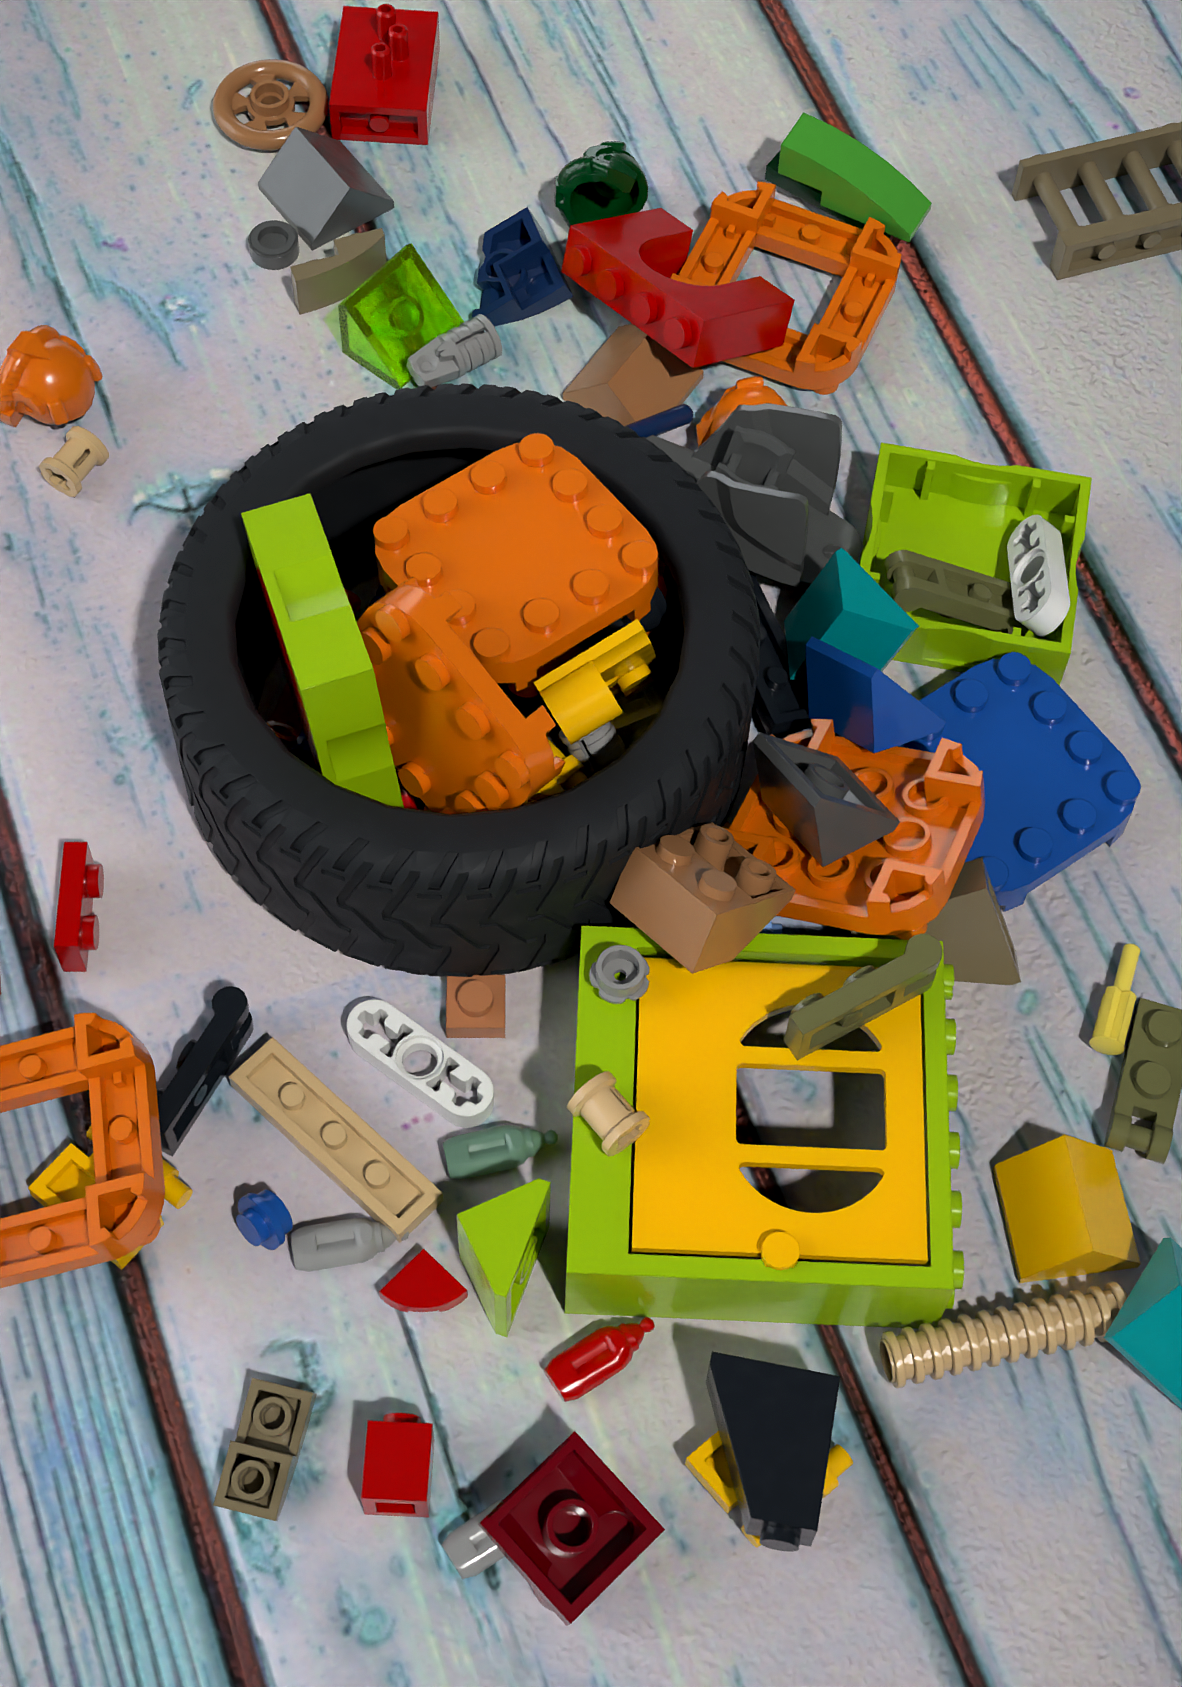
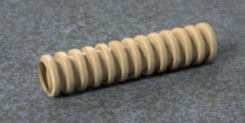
M1109 1282L1105 1285L1104 1290H1101L1099 1286H1091L1086 1290V1294H1083L1080 1290L1070 1291L1066 1299L1061 1294L1051 1295L1048 1303L1042 1298H1036L1032 1300L1030 1307H1027L1023 1302L1014 1303L1011 1311H1008L1004 1306L995 1308L993 1315H990L985 1310L977 1311L975 1319H971L969 1315L964 1314L957 1317L956 1323H952L950 1319L945 1318L939 1320L938 1327L933 1328L931 1323H923L920 1325L919 1331L916 1332L911 1327H904L898 1336H895L892 1331L883 1332L880 1340V1355L883 1368L889 1382L895 1388H902L908 1379H911L915 1384H920L924 1382L926 1375H930L932 1379L938 1380L942 1379L944 1371H949L951 1375L956 1376L960 1375L963 1367L966 1366L970 1371L974 1372L980 1370L984 1362L989 1367L999 1366L1002 1358L1008 1363H1014L1018 1361L1020 1354H1023L1025 1358L1032 1359L1037 1357L1038 1350H1042L1044 1354L1050 1355L1056 1352L1057 1346L1068 1351L1074 1349L1076 1342L1085 1347L1092 1345L1095 1338H1098L1100 1342H1108L1104 1336L1128 1296L1117 1282Z

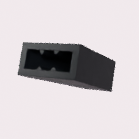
M712 1351L706 1386L746 1534L759 1536L761 1545L774 1550L794 1552L799 1550V1545L811 1547L818 1530L840 1376Z

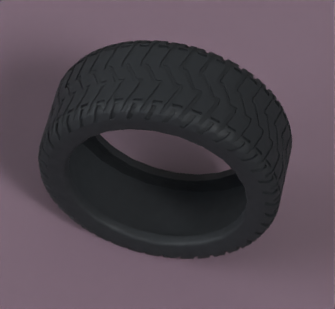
M452 383L439 384L436 389L425 385L412 389L408 387L397 389L394 395H388L386 392L369 398L363 397L354 400L353 406L346 407L343 404L334 407L329 412L324 411L314 416V421L308 424L302 422L296 425V428L290 432L286 431L277 437V442L271 446L269 444L265 445L255 457L252 455L244 463L245 466L239 471L236 470L230 476V480L226 485H221L213 499L204 507L202 516L197 517L182 545L184 547L183 551L180 550L175 558L167 582L169 588L163 593L159 619L162 627L157 633L158 660L161 665L159 676L189 803L191 806H194L195 817L206 841L213 844L212 850L231 876L235 875L237 877V883L260 906L264 904L269 909V913L292 930L297 931L299 929L305 933V937L334 952L339 950L343 952L342 955L377 967L382 965L385 966V969L404 971L416 975L472 977L473 975H504L522 972L540 966L555 964L580 954L581 926L633 927L635 924L610 904L619 877L636 847L644 848L658 843L660 838L665 835L675 836L693 827L711 822L722 827L726 823L739 791L752 718L751 712L760 665V618L754 594V584L744 557L741 554L740 546L710 498L701 490L695 480L678 463L673 462L662 449H659L645 437H640L631 428L624 427L619 421L608 416L603 417L597 411L591 408H584L578 403L571 401L562 402L558 397L549 394L542 395L537 391L525 390L521 393L513 387H498L483 384L479 388L473 384L461 383V385H454ZM540 433L547 435L552 439L554 445L564 448L577 457L647 529L656 544L658 557L666 565L663 577L668 589L666 597L667 612L661 618L658 628L648 636L660 667L658 671L668 692L655 719L617 760L569 790L513 809L445 814L395 807L332 783L289 752L257 712L265 679L279 654L241 513L310 493L343 587L349 589L366 578L379 574L373 527L379 519L388 516L401 504L491 453L515 443H520L524 437L530 434Z

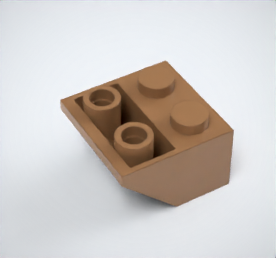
M711 822L687 829L675 836L665 835L660 838L658 843L644 848L636 847L619 877L610 904L693 974L732 961L792 900L795 889L780 878L770 864L757 859L738 844L728 830Z

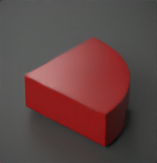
M423 1249L379 1291L380 1299L399 1311L433 1312L439 1310V1312H442L462 1303L468 1297V1292L464 1286Z

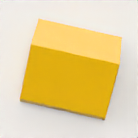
M1062 1135L994 1165L993 1172L1019 1283L1125 1270L1140 1266L1141 1262L1111 1149L1068 1135Z

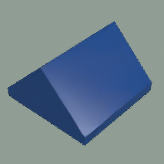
M813 636L805 645L809 719H833L835 733L872 753L938 733L946 722L878 668Z

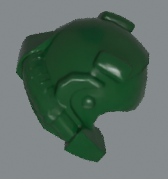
M606 141L600 145L589 147L583 153V157L570 161L555 178V207L559 209L563 220L569 228L570 225L639 212L643 209L648 199V182L645 173L635 158L626 152V144L621 141Z

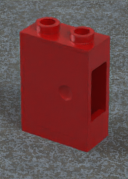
M382 4L377 8L343 6L329 101L333 139L428 145L440 50L439 13L437 11L395 9L390 4Z

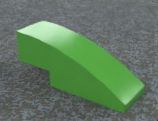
M803 112L781 144L778 173L822 191L820 205L864 224H866L869 217L876 219L885 225V233L906 242L911 241L931 209L932 203L889 162L858 140Z

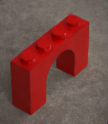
M651 209L570 225L561 272L692 368L783 346L795 300L761 276L715 286L693 285L670 279L673 273L677 275L680 273L687 260L693 229L664 209Z

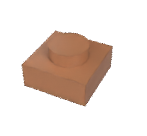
M506 975L447 976L446 1037L505 1038Z

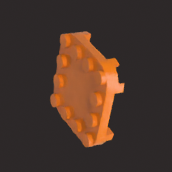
M534 433L527 435L520 443H515L491 453L401 504L388 516L379 519L373 527L375 557L380 584L385 593H389L401 583L414 576L419 588L435 598L447 590L463 606L448 624L497 684L515 683L516 692L534 685L533 682L538 680V667L623 616L627 615L632 622L636 619L640 621L651 611L650 601L658 586V551L647 529L577 457L564 448L554 445L552 439L545 434Z
M414 576L369 606L357 621L374 669L395 768L398 770L400 782L411 795L420 798L432 812L459 814L513 809L522 806L541 788L558 776L566 763L561 758L554 757L546 733L555 727L556 724L543 705L527 718L520 713L448 624L463 606L447 590L436 598L419 588Z
M811 719L812 729L790 734L783 740L839 757L900 821L896 829L822 867L762 801L757 774L730 828L726 830L733 835L734 840L757 859L770 864L776 870L777 875L795 889L792 900L776 916L872 935H895L903 940H909L914 935L925 934L928 923L938 916L948 902L983 821L985 810L983 771H979L978 767L963 755L962 744L945 738L941 739L935 753L898 746L872 753L845 737L835 736L833 719Z

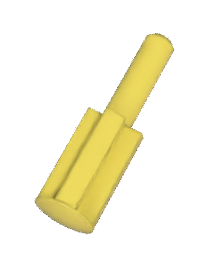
M1130 943L1123 946L1113 986L1106 987L1105 993L1102 996L1092 1038L1089 1041L1090 1046L1102 1054L1120 1055L1125 1049L1124 1045L1137 998L1135 993L1131 991L1140 955V948L1135 944Z

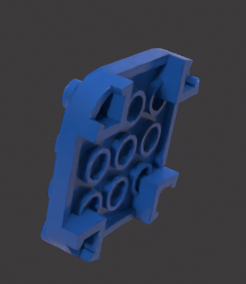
M1009 652L1000 659H991L978 664L919 700L946 723L940 732L898 745V747L935 753L941 739L945 738L962 744L963 755L973 762L979 771H983L985 792L984 817L965 862L983 858L1003 912L1023 905L1029 892L1106 842L1110 847L1124 833L1141 790L1139 779L1123 754L1052 677L1036 665L1031 664L1025 655L1018 652Z

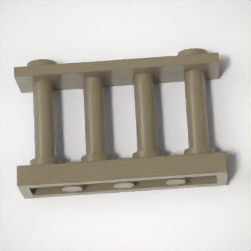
M1182 122L1169 123L1162 127L1052 153L1038 154L1019 161L1012 196L1015 201L1040 196L1059 231L1049 265L1057 280L1182 250V202L1169 204L1149 170L1173 164L1182 179ZM1129 174L1148 210L1124 215L1105 180ZM1084 185L1104 221L1079 226L1060 191Z

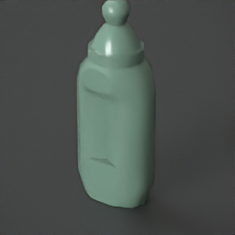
M502 1125L453 1136L443 1142L449 1177L453 1179H467L516 1168L524 1164L529 1157H534L545 1144H555L558 1140V1135L553 1130L543 1134L529 1127L521 1128L517 1125Z

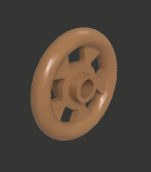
M266 59L242 65L222 80L214 95L213 113L220 129L235 142L257 150H280L295 126L316 133L326 119L329 101L323 83L310 70L294 62ZM277 79L289 81L294 84L292 85L291 89L288 90L286 85L280 81H277ZM253 85L248 97L238 93L245 86ZM295 102H309L307 113L295 112ZM247 111L252 121L243 124L235 115ZM282 123H287L288 126L278 130H267L266 126H275Z

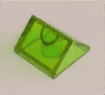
M412 243L405 245L338 305L342 353L395 389H402L413 378L406 367L408 358L437 336L447 333L448 330L459 327L460 324L464 323Z

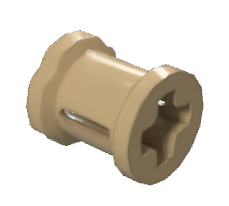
M73 426L66 433L67 442L53 458L46 457L39 465L44 479L57 491L69 497H75L82 490V480L95 465L102 466L109 458V452L101 440L80 426Z
M605 1071L585 1083L568 1102L567 1109L574 1117L582 1116L603 1140L602 1150L610 1157L620 1153L636 1141L649 1126L650 1118L644 1111L636 1112L615 1088L616 1078L610 1071Z

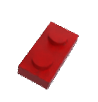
M64 842L54 948L63 972H87L89 950H97L99 945V920L97 915H92L93 898H102L104 872L102 864H94L88 842Z

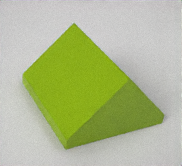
M540 1178L457 1214L460 1260L495 1333L504 1337H508L550 1226L551 1182Z

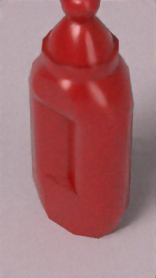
M644 1317L639 1324L621 1323L618 1326L609 1325L598 1328L552 1358L544 1368V1372L564 1402L579 1399L623 1370L631 1361L633 1353L639 1349L644 1334L654 1330V1321L649 1317Z

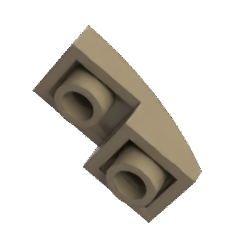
M382 228L334 239L335 256L314 259L306 263L290 266L294 301L299 315L321 309L353 295L387 270L385 234Z
M252 1378L235 1441L230 1440L213 1506L278 1521L299 1459L317 1394Z

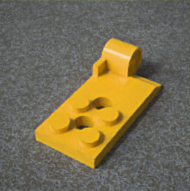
M636 619L533 683L572 745L623 714L614 696L622 691L625 697L629 698L647 688L655 681L652 673L660 667L652 643L641 623Z

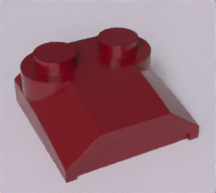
M575 1431L478 1523L504 1556L530 1584L538 1601L545 1608L555 1612L566 1626L570 1625L665 1530Z

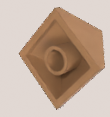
M623 325L613 332L563 392V400L578 403L584 408H591L603 417L608 416L626 426L683 404L703 379L704 371L700 366L692 368L635 325Z

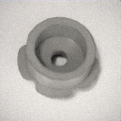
M615 945L605 949L598 957L597 962L592 964L589 978L591 985L599 989V996L603 1000L612 1004H622L626 999L634 1001L645 994L649 987V981L646 976L649 974L650 969L647 961L637 950L626 945ZM622 972L626 975V978L619 981L615 979L614 975Z

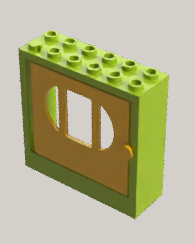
M581 926L574 1094L596 1075L610 1071L617 1080L615 1088L633 1108L636 1000L626 999L622 1004H612L603 1000L599 996V989L591 985L589 973L592 964L597 962L600 954L605 949L615 945H626L637 950L647 961L650 969L649 974L646 976L649 981V987L645 994L639 998L636 1112L644 1111L650 1118V1124L635 1141L631 1252L762 1258V1260L628 1254L632 1144L620 1153L608 1157L602 1150L603 1140L582 1116H573L564 1314L890 1328L911 1327L913 1329H919L923 1323H931L933 1328L937 1327L945 1309L953 1308L955 1289H962L964 1281L963 1251L953 1250V1228H960L962 1220V1195L960 1190H951V1169H958L960 1161L959 1132L949 1131V1111L955 1112L957 1109L958 1078L957 1075L947 1074V1055H954L956 1047L955 1019L946 1018L945 1015L946 1000H951L953 997L954 967L953 964H944L943 941H939L942 946V958L936 969V976L931 988L860 1027L875 1042L880 1051L818 1049L796 1060L789 1048L744 1046L741 1044V1041L759 1023L776 1014L791 1011L806 997L815 993H822L825 997L843 987L845 980L857 970L868 965H873L877 969L902 956L908 940L759 933L732 961L692 974L639 928ZM618 972L614 977L616 980L622 981L626 978V975ZM739 1068L882 1075L884 1078L885 1149L866 1150L738 1143L736 1140L737 1070ZM764 1167L877 1172L882 1175V1179L869 1194L850 1206L830 1212L809 1213L788 1209L770 1201L753 1188L740 1171V1168ZM798 1259H804V1260H827V1261H850V1262H873V1263H896V1264H920V1265H922V1266L878 1265V1264H854V1263H831V1262H808V1261H798Z

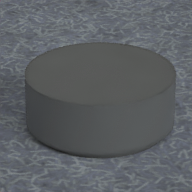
M278 220L265 221L255 226L249 234L250 256L253 262L261 268L268 270L284 269L292 265L299 256L298 234L286 222Z

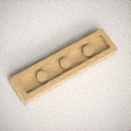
M273 1037L229 1076L231 1087L376 1222L380 1221V1223L385 1225L395 1235L399 1243L402 1242L401 1239L407 1232L410 1234L443 1202V1192Z

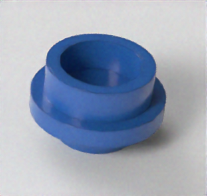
M263 1190L258 1194L250 1192L239 1199V1215L236 1217V1222L244 1238L253 1246L261 1245L268 1250H275L285 1241V1235L293 1228L291 1215L282 1200L270 1190Z

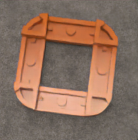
M757 181L756 190L741 191L729 196L722 191L713 200L710 218L678 275L673 273L670 279L702 286H715L736 282L754 247L843 277L819 325L814 323L809 335L787 328L783 346L723 361L793 387L813 390L818 394L828 395L835 392L839 384L848 379L858 367L895 292L901 253H898L892 241L884 235L885 225L871 217L868 218L863 229L775 199L776 185L767 182Z
M96 1013L74 1014L75 1026L0 1046V1113L89 1090L95 1184L85 1186L86 1197L0 1218V1288L119 1259L135 1250L138 1246L151 1243L160 1231L161 1223L159 1218L164 1205L165 1185L154 1063L149 1051L140 1040L116 1022L102 1019Z

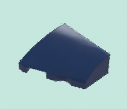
M528 207L484 233L482 251L485 254V259L479 268L477 284L482 289L480 309L472 310V318L482 314L495 327L540 314L574 297L543 229Z

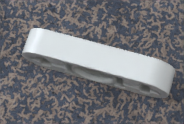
M1032 515L1023 520L1009 538L1007 544L1015 619L1037 636H1045L1054 631L1065 619L1070 608V596L1061 533L1040 515Z
M367 1000L352 1009L347 1019L349 1043L356 1054L455 1126L471 1128L482 1124L489 1118L494 1107L493 1084L486 1073L385 1001ZM380 1021L384 1022L385 1035L397 1044L392 1057H388L391 1055L390 1042L376 1033L366 1039L363 1024L368 1023L371 1026H376ZM422 1050L433 1054L438 1063L435 1069L427 1075H412L403 1066L405 1058L412 1052ZM449 1069H452L450 1072L451 1085L464 1093L469 1092L472 1088L477 1089V1105L469 1101L465 1102L461 1107L456 1105V1092L444 1082Z

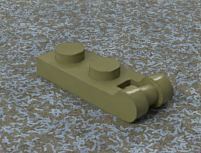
M908 550L895 551L884 562L887 578L893 583L891 587L892 599L905 612L923 608L936 612L946 618H956L982 626L990 631L1011 634L1013 627L1022 628L1021 636H1025L1029 631L1027 627L1015 619L1010 582Z
M929 934L914 935L908 940L902 956L877 969L873 965H868L857 970L845 980L843 987L825 997L822 993H815L800 1001L791 1011L784 1042L796 1060L807 1056L931 988L936 976V969L942 958L940 942Z
M1140 998L1134 1011L1104 1147L1120 1152L1125 1147L1145 1152V1159L1164 1164L1172 1142L1173 1125L1182 1089V1009ZM1132 1116L1151 1121V1129L1131 1124Z

